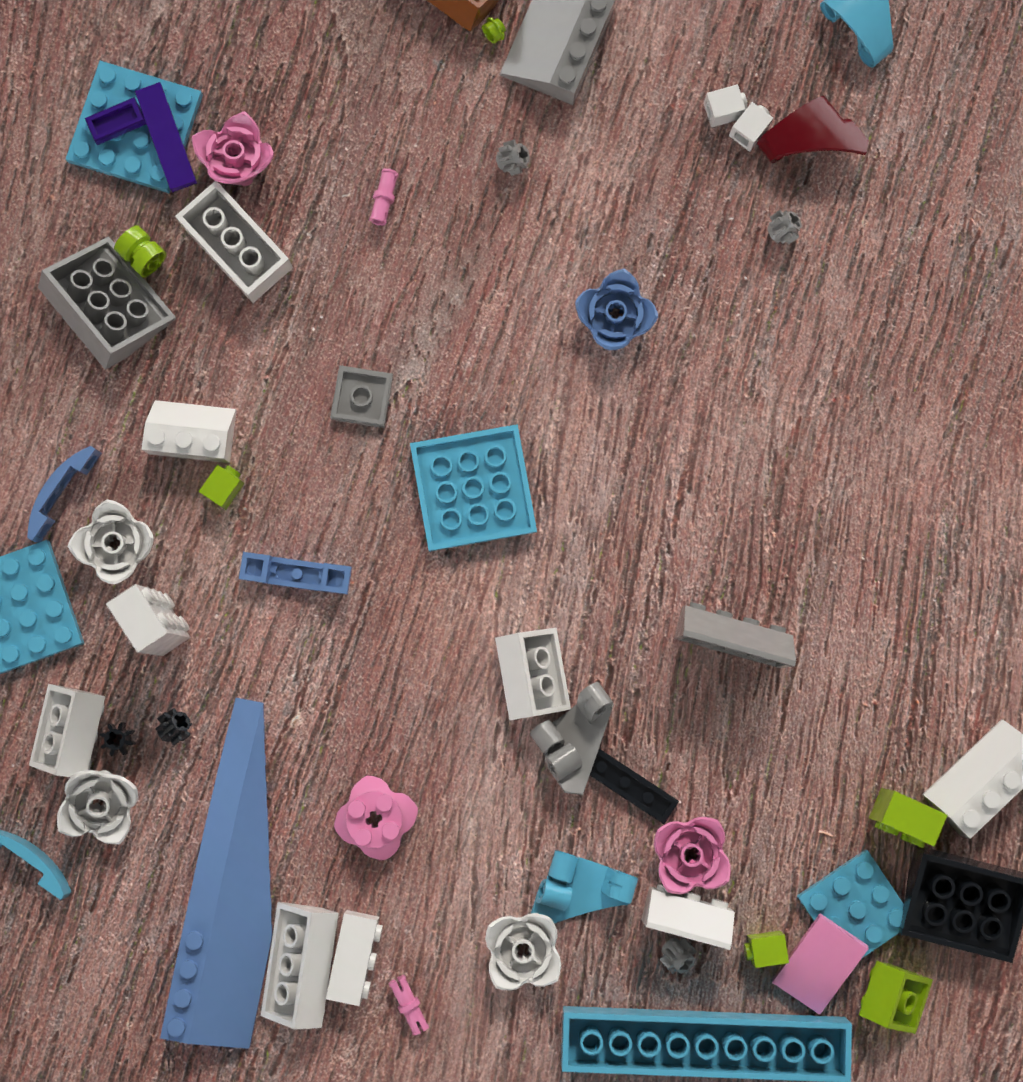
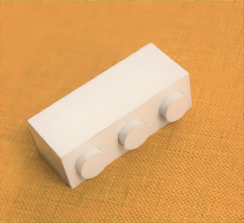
M346 910L344 913L326 995L327 1000L360 1006L362 998H368L371 982L366 981L368 970H374L377 954L372 953L374 942H380L383 925H378V916Z

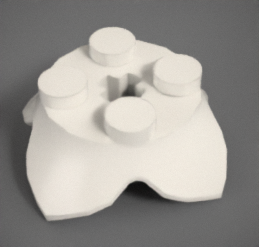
M107 499L95 508L91 524L81 527L73 534L68 543V548L78 561L94 567L97 576L102 581L115 585L129 578L136 566L148 556L154 537L148 525L135 520L124 505ZM114 537L120 540V546L116 550L109 546L110 542H114Z
M87 770L72 775L65 785L66 798L60 805L57 814L58 832L71 837L81 836L90 832L103 843L121 844L130 829V809L138 801L136 786L126 778L111 774L107 770ZM99 799L103 800L104 802L103 805L100 806L99 803L93 804V800Z
M531 913L518 918L506 916L488 925L485 941L488 949L491 951L489 974L495 988L511 991L518 989L524 983L544 987L558 981L561 961L555 948L557 929L550 917L538 913ZM528 944L530 953L528 955L525 953L522 956L518 955L517 945Z

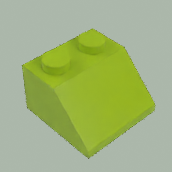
M876 960L875 966L870 972V982L866 994L861 999L859 1016L888 1029L916 1034L933 979Z

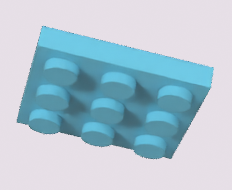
M866 849L797 895L813 922L821 913L867 944L869 949L863 957L900 933L904 904Z

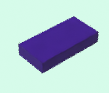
M135 97L85 118L97 145L146 125Z

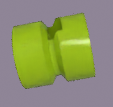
M135 225L119 237L114 250L126 262L131 261L130 266L141 277H147L163 264L167 253L155 241L150 242L151 237L139 225Z

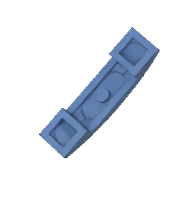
M92 446L82 449L68 458L53 472L39 492L32 508L28 524V539L37 543L42 542L55 523L54 519L47 516L48 512L77 470L86 476L101 456L102 453Z
M243 552L239 579L348 595L352 567Z

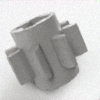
M514 139L504 142L503 146L498 148L496 162L504 173L509 171L510 175L513 176L522 173V169L527 168L530 156L528 149L522 143L516 144Z
M779 210L770 216L772 222L769 223L767 229L770 237L775 242H781L782 244L787 242L790 244L799 238L797 232L800 231L802 224L794 212H788L787 210L782 212Z
M684 937L680 941L678 938H672L663 945L661 951L664 956L660 961L672 974L676 970L679 973H685L695 964L693 955L697 951Z

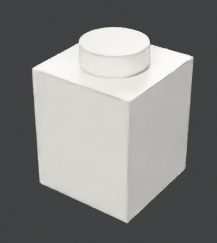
M738 84L709 92L704 100L711 128L737 121L748 106L744 92L740 93Z
M751 102L732 126L729 136L750 152L770 127L773 117L764 106H757Z

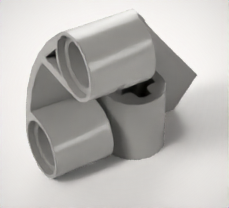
M599 682L592 683L583 689L578 695L577 704L554 722L546 720L530 732L531 737L545 756L547 767L565 793L583 795L612 712L613 701Z

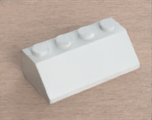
M1001 719L922 794L936 810L947 814L946 821L960 836L971 839L1023 789V734Z
M277 902L261 1009L262 1017L294 1030L322 1028L337 929V912L321 907Z

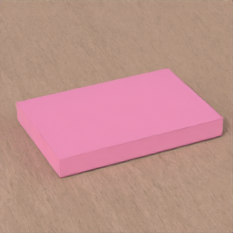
M820 913L788 956L789 963L783 964L772 978V983L820 1015L869 949L868 945Z

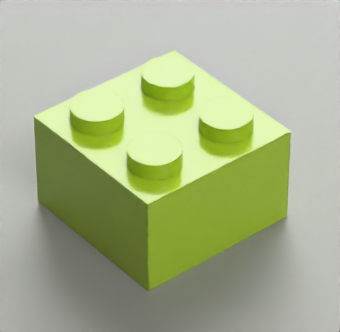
M885 788L880 789L869 815V819L876 822L875 828L895 836L898 833H902L900 839L924 848L925 844L935 846L947 818V814L899 792Z

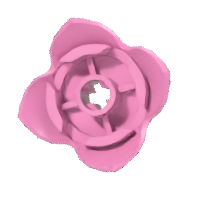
M245 111L230 117L224 123L220 132L209 129L202 130L192 136L196 156L208 169L210 178L220 183L248 186L253 182V178L262 172L273 159L272 147L268 143L261 142L256 122Z
M367 775L354 785L348 803L337 812L334 828L342 840L358 846L370 858L386 860L397 852L402 835L414 825L418 814V807L409 796L403 793L392 792L387 783L382 779ZM372 811H376L377 815L381 814L382 816L378 826H373V823L369 824L367 818L371 816Z
M698 817L686 823L673 821L661 826L656 831L654 848L660 859L659 878L667 892L685 894L697 886L705 889H716L729 882L731 866L728 857L722 850L725 842V832L718 820ZM695 847L697 850L694 853L698 855L695 860L690 858L688 861H685V850L687 848L691 850Z

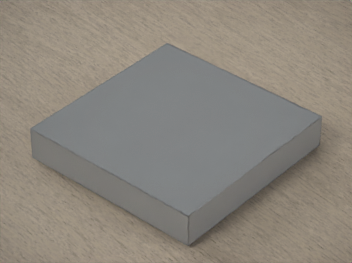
M339 365L330 419L385 428L394 375L392 373Z

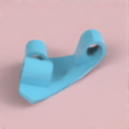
M824 0L820 3L821 11L829 21L835 22L841 18L855 33L859 56L867 66L873 68L893 51L889 0Z
M555 850L547 878L543 879L540 883L531 913L546 915L555 924L596 910L628 905L632 902L638 878L608 866Z

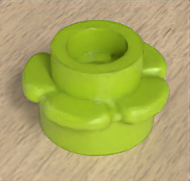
M488 17L486 19L487 22L482 25L484 35L493 44L500 40L503 41L505 39L504 32H506L504 24L498 18Z

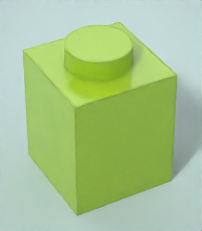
M217 464L198 492L227 510L245 483L239 479L241 473L229 465L224 469Z
M780 930L747 935L748 943L744 944L745 958L747 961L751 960V964L755 968L789 963L785 934Z

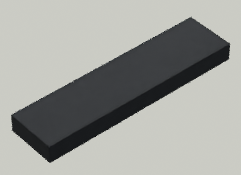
M601 749L598 750L590 776L662 824H665L679 801Z

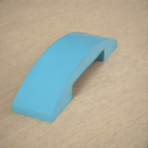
M0 830V849L2 846H5L44 874L38 885L60 900L70 895L71 889L65 876L45 852L20 836Z

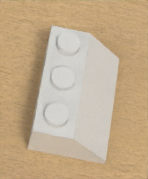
M155 400L145 421L142 450L149 455L230 463L237 410Z
M557 628L520 632L495 638L509 720L571 709Z
M48 684L29 766L64 777H71L75 773L89 770L92 763L93 747L98 738L97 730L100 717L104 712L105 696Z
M657 884V888L649 886L641 917L646 927L724 949H731L735 912L728 908L729 903L713 898L711 903L700 900L701 895L692 892L685 893L684 895L672 894L666 891L663 884Z

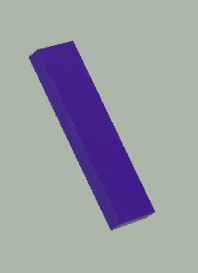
M159 82L136 90L138 102L170 190L175 192L198 184L162 84Z

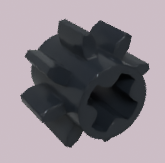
M173 708L157 718L161 724L155 730L162 741L171 742L175 746L190 736L187 730L192 726V723H190V719L185 712H176V709Z
M120 722L118 729H116L113 723L107 724L109 731L107 733H100V736L104 738V744L101 745V749H111L110 756H115L118 750H120L121 754L127 755V747L129 745H136V742L132 741L131 737L135 730H126L125 722ZM121 734L123 738L119 740L120 744H114L113 740L116 738V735Z

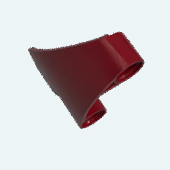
M823 95L804 104L778 122L758 140L757 146L771 163H776L785 156L814 151H843L865 155L869 140L851 119H843Z

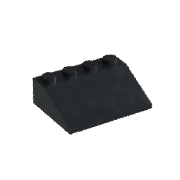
M915 846L908 872L900 934L1013 963L1023 927V872L926 847Z

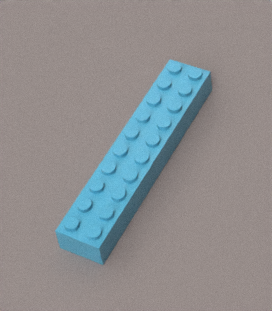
M563 1006L562 1072L851 1082L852 1023L845 1017Z

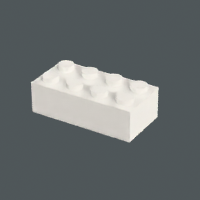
M214 181L175 216L181 226L252 303L258 300L293 269L289 258L217 181Z
M135 584L106 603L137 653L164 656L191 638L187 633L190 630L187 622L182 616L178 617L174 613L172 608L175 605L167 593L163 594L161 591Z

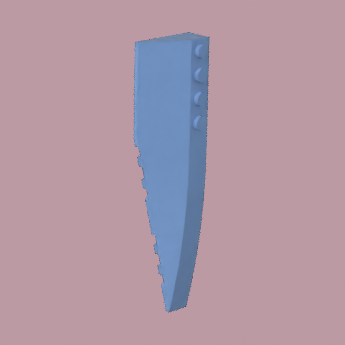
M242 698L235 699L195 868L160 1039L186 1044L249 1049L251 1045L273 935L264 743L265 722L264 703Z

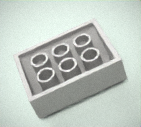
M532 0L502 67L500 76L574 105L614 12L615 0Z
M109 236L42 270L38 285L39 290L105 370L129 357L176 319L145 279L130 266L131 262H126L114 250L115 243Z
M690 602L689 606L685 605L682 607L674 639L777 668L795 666L793 635L786 633V628L776 625H770V628L759 626L760 621L744 617L743 621L732 618V613L717 610L716 614L705 611L706 606Z

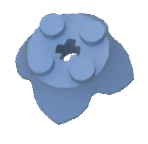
M626 269L610 273L604 278L599 288L583 291L575 301L576 311L581 322L589 328L595 342L609 351L624 348L633 338L648 332L658 319L655 305L649 299L641 297L636 278ZM614 308H617L623 316L614 319L608 312H612Z

